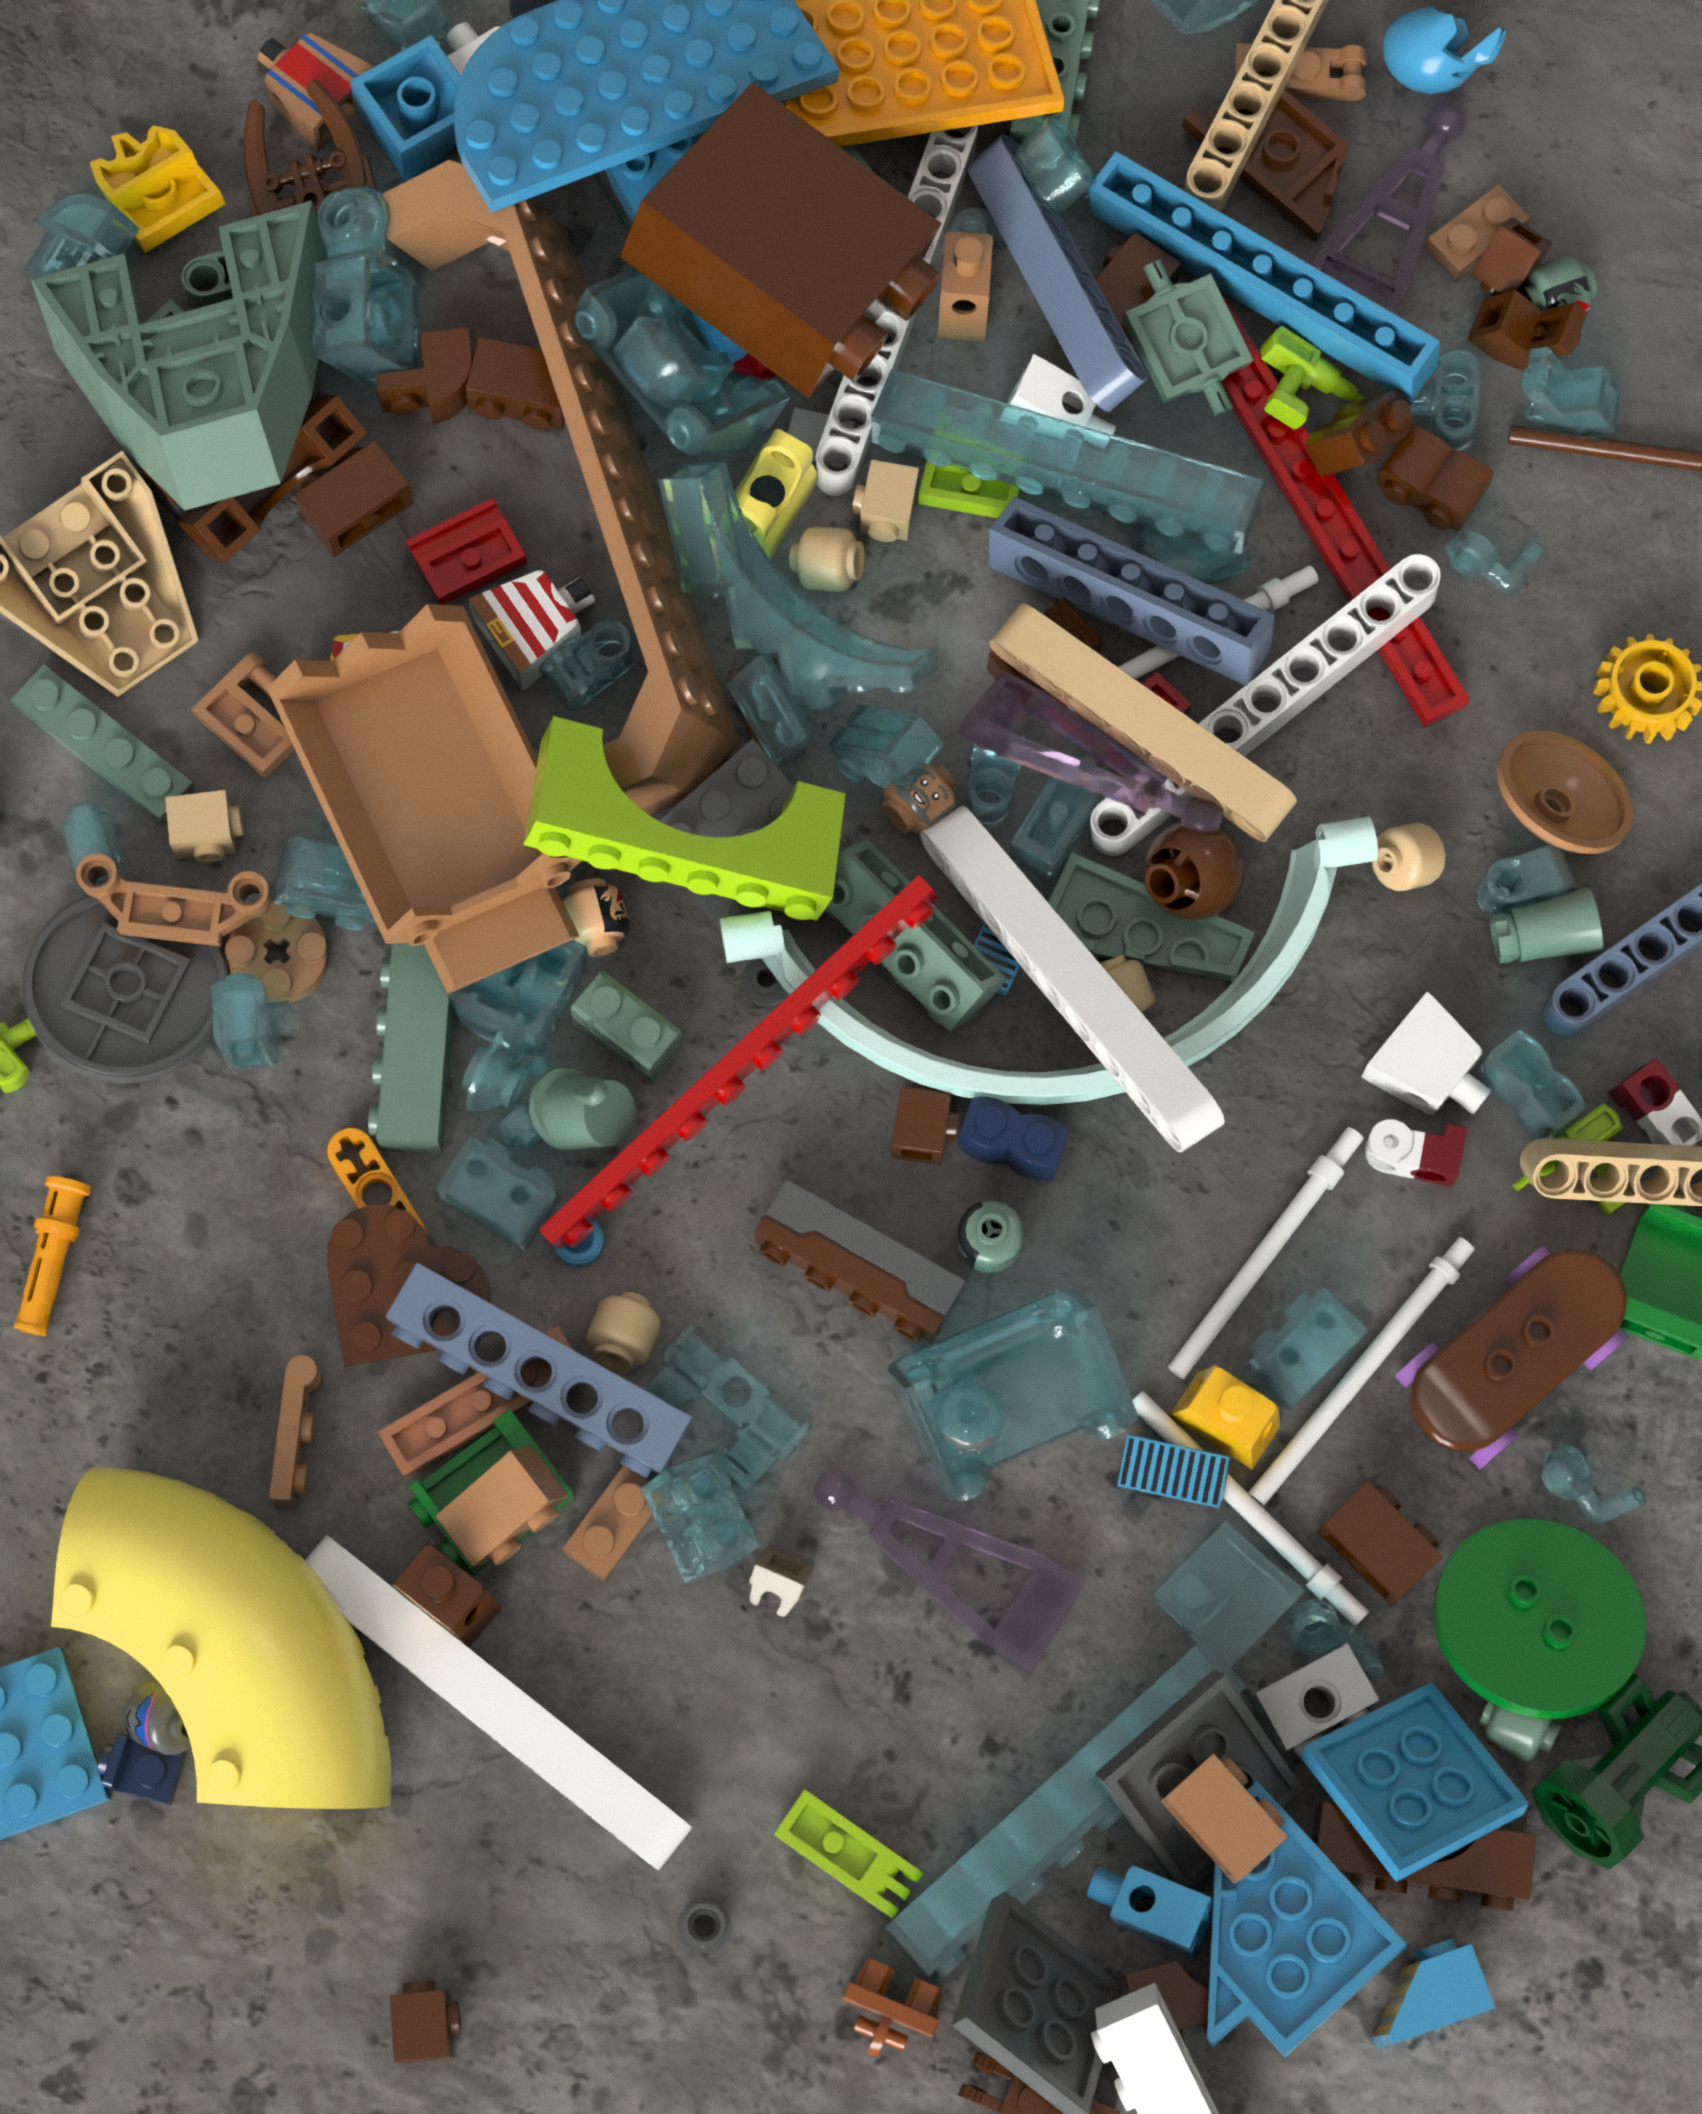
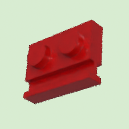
M494 498L406 540L410 554L413 555L419 570L439 605L462 596L527 563L523 549L506 519L500 513Z

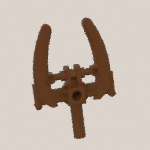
M310 80L307 83V92L321 112L332 134L337 151H334L330 158L326 160L316 159L313 154L305 156L306 164L301 165L300 161L296 159L290 161L291 169L286 170V174L280 176L270 174L264 136L265 108L258 101H251L248 106L244 129L245 173L251 195L248 197L253 217L312 201L327 240L335 274L343 270V265L329 217L336 215V205L345 202L346 208L355 206L364 195L373 199L379 196V190L376 187L369 158L364 156L358 136L348 116L337 100L319 81ZM334 168L342 170L343 179L332 183L323 181L322 175L327 174L328 170ZM284 185H296V190L292 197L278 200L276 193H279Z

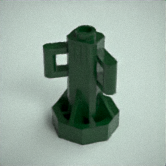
M1632 1674L1625 1686L1597 1710L1613 1746L1602 1755L1572 1761L1568 1759L1563 1760L1552 1768L1531 1790L1542 1821L1574 1854L1608 1870L1623 1861L1644 1839L1640 1825L1645 1795L1653 1786L1687 1803H1692L1702 1792V1746L1694 1743L1702 1735V1710L1700 1706L1688 1695L1677 1694L1671 1690H1667L1654 1701L1646 1682L1636 1674ZM1634 1705L1639 1718L1628 1729L1622 1715ZM1679 1758L1696 1765L1685 1778L1668 1771Z

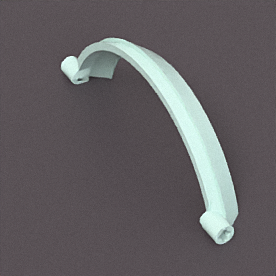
M1369 816L1319 824L1315 832L1316 840L1296 850H1291L1288 873L1279 905L1267 933L1248 964L1235 978L1234 982L1202 1013L1174 1033L1163 1038L1186 1066L1204 1058L1235 1036L1268 1005L1292 975L1311 943L1326 909L1337 867L1377 860L1376 832L1372 819ZM770 910L720 918L722 941L727 963L762 958L789 995L816 971L797 946L789 930H782L781 925H773ZM832 997L818 1010L822 1015L817 1023L849 1048L882 1068L918 1084L966 1098L990 1097L1007 1104L1050 1105L1089 1101L1125 1092L1102 1063L1077 1069L1048 1072L1001 1071L970 1066L933 1055L898 1039L870 1022L843 999L836 1000Z

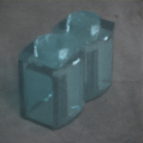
M1516 1031L1494 1048L1481 1066L1482 1076L1489 1089L1499 1099L1514 1106L1515 1115L1520 1125L1535 1140L1542 1138L1555 1139L1573 1125L1585 1109L1584 1100L1578 1088L1565 1075L1552 1069L1549 1057L1543 1047L1533 1037L1523 1031Z

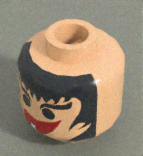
M601 878L587 879L571 885L567 889L568 894L562 901L580 937L569 941V946L577 950L588 951V955L591 957L605 956L615 952L618 949L617 943L624 939L630 931V924L620 889L606 884V881Z

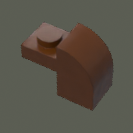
M1513 290L1483 299L1467 339L1489 357L1500 363L1529 373H1551L1557 358L1572 354L1573 349L1579 343L1580 331L1588 313L1575 302L1541 311L1518 291Z
M468 327L420 333L424 368L376 374L377 390L382 412L392 411L396 414H411L419 410V408L429 407L432 424L447 421L460 413L468 404L465 388L473 361Z

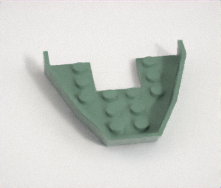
M312 201L219 226L218 229L233 299L144 324L141 323L131 267L125 253L31 279L56 354L122 449L184 511L281 484L312 397L334 279L327 240Z

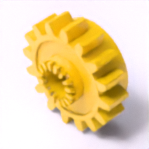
M1647 634L1644 641L1637 642L1632 636L1628 637L1622 647L1623 650L1616 646L1611 648L1606 657L1608 662L1602 661L1596 675L1601 680H1598L1594 686L1593 694L1605 696L1598 705L1597 711L1598 713L1611 712L1613 714L1608 725L1611 729L1618 727L1620 724L1626 726L1625 738L1628 740L1635 735L1636 731L1643 732L1646 744H1651L1657 732H1660L1666 741L1671 740L1676 732V727L1685 731L1693 720L1691 716H1696L1702 707V702L1698 699L1702 695V682L1697 681V676L1702 668L1700 664L1691 663L1688 658L1690 650L1687 648L1680 650L1675 647L1673 639L1669 637L1665 642L1655 640L1653 634ZM1647 682L1646 684L1649 685L1651 683L1653 688H1657V694L1647 692L1641 684Z

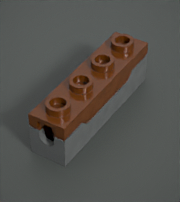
M788 1179L784 1181L766 1211L765 1217L762 1218L755 1230V1243L761 1246L759 1252L764 1257L780 1266H786L787 1262L794 1264L806 1271L803 1277L814 1286L830 1292L832 1287L850 1296L848 1303L856 1310L870 1317H875L877 1312L895 1322L893 1329L916 1343H919L922 1338L932 1344L934 1343L941 1331V1326L945 1324L964 1290L966 1280Z

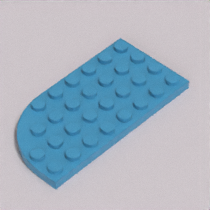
M558 0L524 13L507 22L493 32L471 56L461 74L456 89L454 101L456 145L470 179L492 213L706 132L752 82L782 103L837 82L839 67L794 0Z

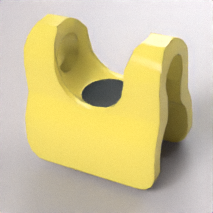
M775 429L769 440L762 445L714 524V529L723 533L727 526L735 527L739 518H741L745 525L753 529L752 537L761 546V555L771 560L816 485L818 476L812 464L813 450L811 447L780 429Z

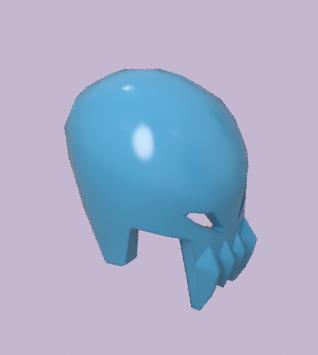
M1434 5L1418 8L1402 14L1388 25L1383 37L1384 62L1390 74L1408 89L1425 94L1444 93L1460 87L1479 66L1493 62L1503 45L1507 32L1505 29L1502 30L1498 27L1461 57L1457 51L1470 37L1466 21L1462 18H1455L1452 14H1445Z

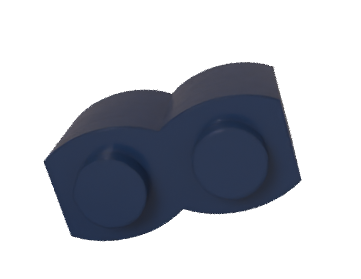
M975 1097L970 1102L961 1127L958 1147L966 1155L977 1161L988 1164L1006 1163L1014 1172L1023 1177L1038 1181L1054 1180L1066 1146L1069 1131L1061 1123L1050 1117L1040 1114L1020 1115L1015 1108L1001 1100L990 1097Z

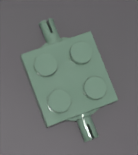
M1161 259L1156 260L1154 263H1149L1143 268V271L1146 273L1155 294L1146 303L1126 311L1122 319L1163 403L1170 402L1187 393L1203 391L1215 417L1230 411L1233 405H1231L1221 382L1227 375L1249 366L1253 358L1212 274H1208L1191 283H1177L1173 285Z

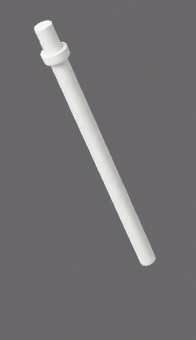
M1458 1237L1442 1258H1434L1429 1264L1430 1273L1251 1488L1248 1494L1262 1507L1275 1494L1447 1283L1453 1285L1460 1277L1458 1270L1475 1251L1474 1247L1467 1240Z

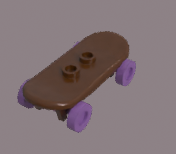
M1542 1245L1506 1278L1511 1287L1440 1349L1432 1342L1396 1374L1395 1378L1404 1388L1411 1385V1410L1415 1421L1424 1434L1436 1444L1452 1451H1476L1469 1459L1481 1470L1518 1436L1512 1429L1514 1424L1583 1363L1592 1371L1629 1337L1620 1327L1626 1313L1627 1301L1623 1280L1614 1266L1600 1255L1580 1249H1566L1551 1253L1545 1245Z

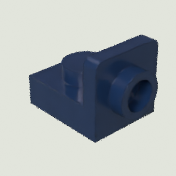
M117 1733L114 1744L107 1743L102 1751L98 1765V1774L104 1775L102 1786L109 1790L171 1806L187 1754L182 1752L177 1755H164L141 1746L133 1741L129 1735Z

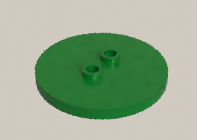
M1520 1518L1494 1523L1480 1529L1465 1539L1453 1551L1441 1572L1434 1592V1628L1439 1645L1450 1666L1478 1695L1496 1706L1519 1715L1541 1719H1562L1582 1715L1599 1708L1613 1698L1628 1682L1641 1659L1645 1646L1647 1632L1645 1609L1640 1592L1628 1570L1599 1541L1578 1529L1562 1523L1544 1519Z

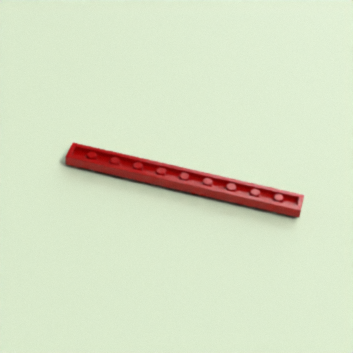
M1227 300L1225 303L1253 361L1249 366L1227 375L1221 384L1231 405H1233L1232 410L1348 602H1351L1391 568L1333 474L1328 476L1319 475L1305 446L1309 433L1304 425L1298 429H1292L1264 410L1267 399L1276 390L1278 382L1265 361L1261 359V354ZM1374 607L1367 610L1368 616L1373 620L1385 621L1391 617L1390 613L1384 608ZM1420 616L1378 649V652L1424 728L1467 707L1470 698Z
M920 875L914 878L538 1230L552 1245L561 1250L567 1244L573 1248L585 1240L594 1229L591 1222L605 1209L612 1212L620 1207L632 1194V1190L629 1187L643 1173L649 1177L660 1170L669 1160L670 1155L667 1151L681 1138L686 1142L695 1137L708 1123L705 1116L718 1103L726 1106L736 1099L745 1089L746 1084L743 1080L757 1067L761 1071L770 1067L782 1055L784 1049L781 1045L792 1034L796 1032L800 1036L811 1029L821 1018L822 1014L818 1010L832 997L840 1000L846 996L859 982V978L856 975L870 962L874 965L881 963L896 948L897 943L894 939L908 926L912 930L918 928L933 914L935 908L932 904L938 899L933 888Z

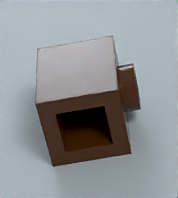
M1512 217L1499 227L1471 275L1481 281V288L1492 296L1513 290L1521 293V290L1526 287L1532 270L1540 265L1553 242Z
M913 1083L911 1088H900L891 1158L941 1165L945 1140L955 1141L959 1111L949 1110L950 1093H943L941 1090L918 1083Z
M435 1981L403 1983V1994L390 1995L394 2063L403 2064L453 2059L452 2035L461 2034L459 2001L449 2002V1992L446 1990H436Z

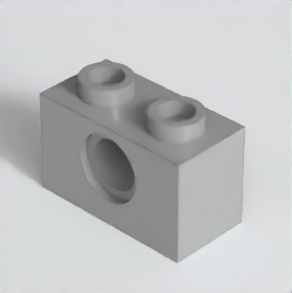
M1347 1643L1256 1692L1249 1700L1280 1755L1294 1749L1299 1758L1305 1745L1323 1737L1321 1733L1338 1724L1343 1727L1369 1714L1367 1708L1378 1702L1379 1698ZM1318 1691L1326 1696L1330 1705L1327 1717L1316 1718L1306 1711L1304 1707L1306 1692Z

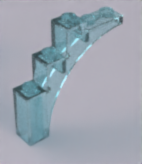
M726 462L683 463L658 479L682 593H703L705 598L725 596L735 648L756 649L758 654L778 652L789 705H809L811 710H826L836 706L839 703L838 700L848 692H864L875 687H890L891 692L894 693L910 692L919 688L920 682L937 670L934 650L906 648L865 636L841 624L805 598L782 575L754 536L733 490Z

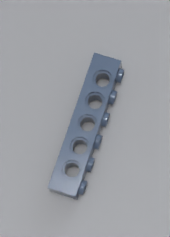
M1014 496L989 528L990 568L1059 600L1066 597L1076 608L1245 686L1248 685L1271 652L1275 614Z
M418 1262L385 1316L390 1323L395 1325L391 1334L416 1349H419L424 1341L441 1351L437 1360L462 1375L466 1373L468 1367L487 1377L482 1385L509 1401L514 1393L532 1402L528 1412L553 1426H556L559 1419L575 1426L578 1430L574 1438L599 1452L603 1450L605 1444L624 1454L619 1462L620 1464L645 1478L648 1477L651 1470L660 1475L663 1474L693 1421L692 1416ZM444 1309H452L460 1315L459 1328L449 1336L437 1335L432 1329L434 1316ZM492 1334L501 1336L506 1342L504 1355L494 1362H486L480 1359L477 1354V1347L481 1339ZM534 1360L545 1361L552 1368L549 1382L539 1388L526 1385L522 1377L525 1366ZM578 1386H589L597 1392L598 1400L596 1406L590 1412L584 1414L572 1411L568 1406V1397L571 1391ZM625 1411H633L642 1417L644 1421L643 1430L633 1439H622L614 1432V1421L619 1414Z

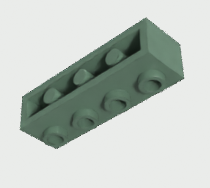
M1035 0L1064 96L1063 112L1012 120L1010 137L1029 156L1064 161L1066 144H1076L1080 115L1071 113L1073 101L1083 102L1087 73L1078 71L1080 59L1090 61L1094 32L1085 31L1087 18L1097 19L1099 0Z
M868 839L843 849L838 855L833 899L825 911L832 918L839 920L854 935L901 892L910 881ZM932 904L935 908L933 914L918 928L912 930L908 926L894 939L897 943L896 948L881 963L891 972L893 980L903 989L910 991L926 1008L928 1015L933 1021L944 1026L949 1032H952L974 1020L1007 978Z

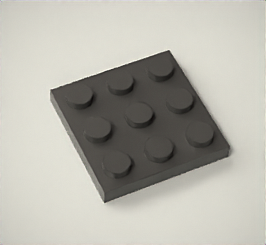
M752 738L659 821L675 829L700 836H741L762 829L781 815L783 803L794 788V785ZM841 839L838 855L843 849L847 848ZM681 886L720 931V918L770 910L772 920L774 921L783 913L765 907H747L734 899L715 894H696L687 887Z
M1217 1669L1210 1672L1095 1773L1097 1779L1170 1880L1190 1889H1193L1215 1869V1863L1160 1801L1213 1753L1220 1761L1227 1756L1247 1777L1248 1782L1243 1785L1246 1790L1258 1781L1282 1808L1304 1790L1227 1677Z
M1003 1892L990 1902L952 2026L1062 2113L1089 2114L1103 2064L1091 2037V2032L1097 2030L1095 2009L1121 1998L1124 1986L1008 1893Z

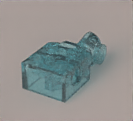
M351 186L329 194L322 201L317 215L321 241L327 250V258L315 263V283L312 288V296L315 303V329L312 333L314 356L361 383L373 386L377 385L376 374L418 369V285L408 269L398 264V261L385 254V236L388 233L390 213L388 203L382 194L368 186Z
M571 940L449 993L452 1011L461 1025L481 1038L492 1042L489 1048L484 1045L478 1048L465 1072L462 1089L468 1091L465 1101V1109L467 1111L483 1112L499 1105L510 1109L515 1104L529 1073V1068L520 1063L525 1054L543 1053L588 967L585 945Z

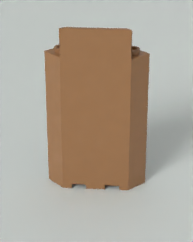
M427 604L399 633L360 632L333 661L295 659L270 684L267 691L385 943H409L410 946L424 944L447 994L580 937L556 886L567 881L571 876L570 871L582 860L567 856H548L539 851V849L523 845L538 758L463 606Z

